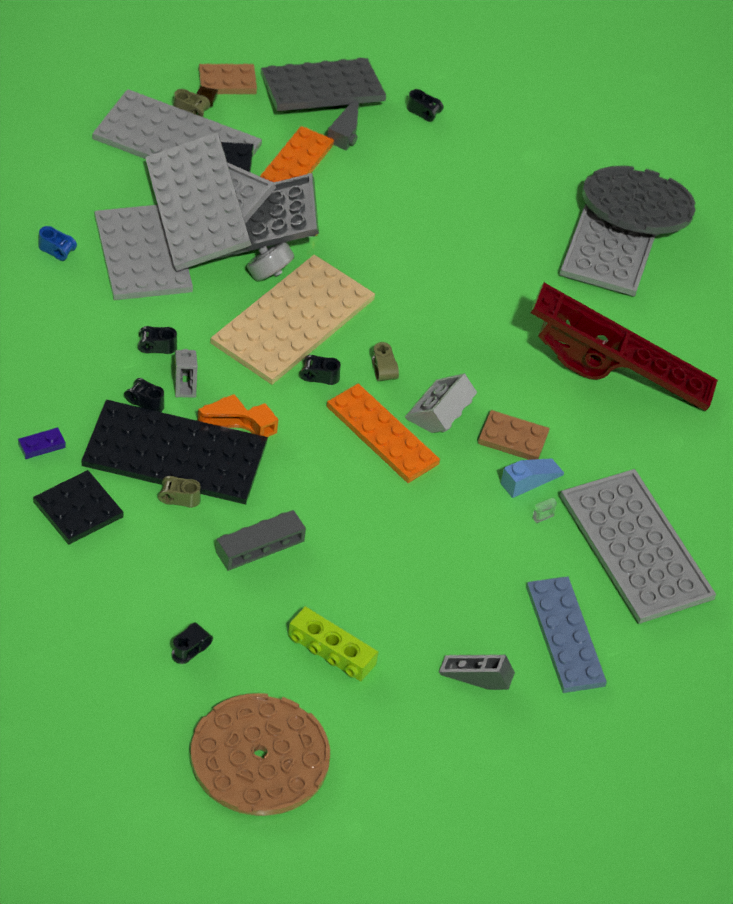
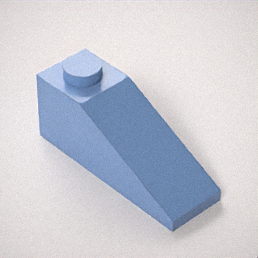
M553 459L520 460L504 468L501 485L514 498L563 476L564 472Z

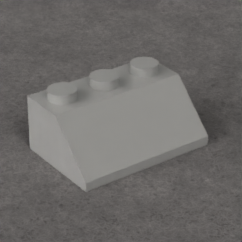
M465 373L437 379L405 418L431 433L446 432L451 428L452 422L462 415V410L472 403V398L477 394V391Z

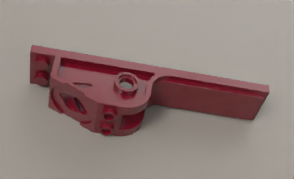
M544 282L541 285L530 313L544 320L538 337L545 345H549L565 367L585 378L594 380L605 378L616 368H629L705 411L708 410L718 379ZM603 335L607 340H601L598 336Z

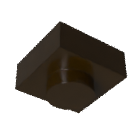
M200 86L197 94L206 97L210 101V107H213L218 96V90Z

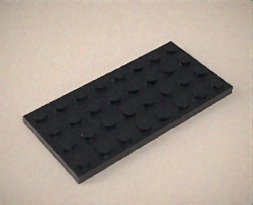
M106 399L82 458V466L162 485L163 478L166 476L193 479L199 482L200 494L246 505L267 445L268 437Z

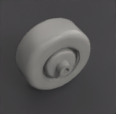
M287 242L272 245L269 248L264 246L258 250L260 253L249 261L247 269L256 281L266 279L273 274L276 277L282 273L281 269L293 260L294 253Z

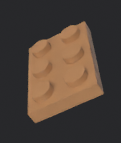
M199 64L200 86L216 89L218 94L257 93L254 64Z
M491 410L478 444L528 460L539 459L550 428Z

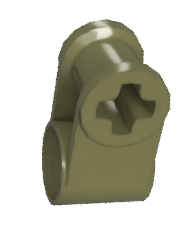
M178 89L174 93L173 106L193 114L198 112V116L203 117L204 111L210 107V101L206 97L186 89Z
M385 342L375 344L372 364L376 380L398 379V364L395 361L391 346Z
M174 476L163 478V489L158 495L162 503L189 508L200 504V484L198 481Z

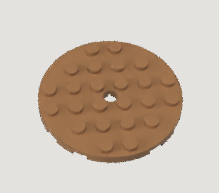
M252 693L232 697L213 707V711L201 719L195 729L191 742L190 758L193 773L198 783L212 799L236 812L267 816L291 811L306 803L317 793L329 769L330 746L320 722L311 712L308 714L300 708L298 703L284 697L282 699L268 697L266 693ZM258 750H262L266 753V755L264 756V758L255 755L254 753Z

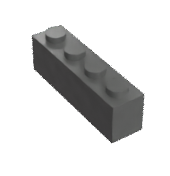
M294 510L284 512L271 519L262 520L255 525L243 527L239 531L221 536L216 541V554L227 571L304 542L306 527Z

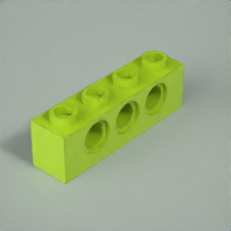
M306 606L290 622L288 637L295 643H300L308 648L313 654L324 658L332 666L340 668L348 676L356 678L361 682L375 667L378 657L377 650Z

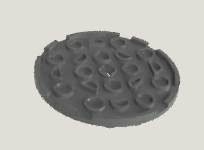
M634 166L601 168L594 171L592 176H588L583 186L582 194L584 201L598 218L635 232L648 233L655 236L664 233H675L692 222L696 211L695 200L683 185L672 178L668 180L662 178L659 172L645 169V172L634 170Z

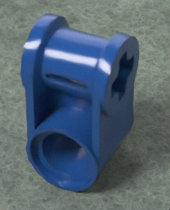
M44 226L39 230V249L60 261L66 260L69 252L77 248L74 238L51 226Z

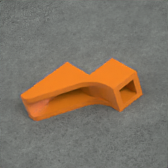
M233 394L198 409V421L227 428H242L253 434L265 437L277 433L278 418L266 403L247 410L236 395Z

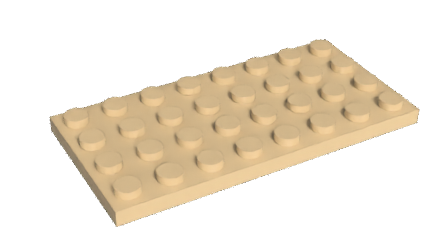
M313 255L213 335L210 343L273 385L371 303L375 298V293L318 256Z

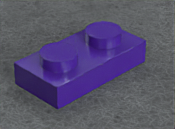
M58 427L18 439V445L25 459L66 448V442Z

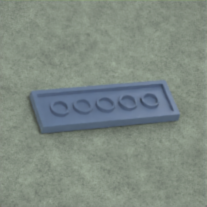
M569 576L527 582L526 589L562 692L568 693L605 687L607 681Z

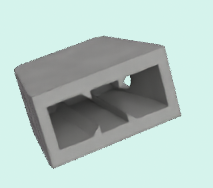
M183 349L175 351V397H196L198 366L195 350ZM183 376H188L190 381L183 382Z

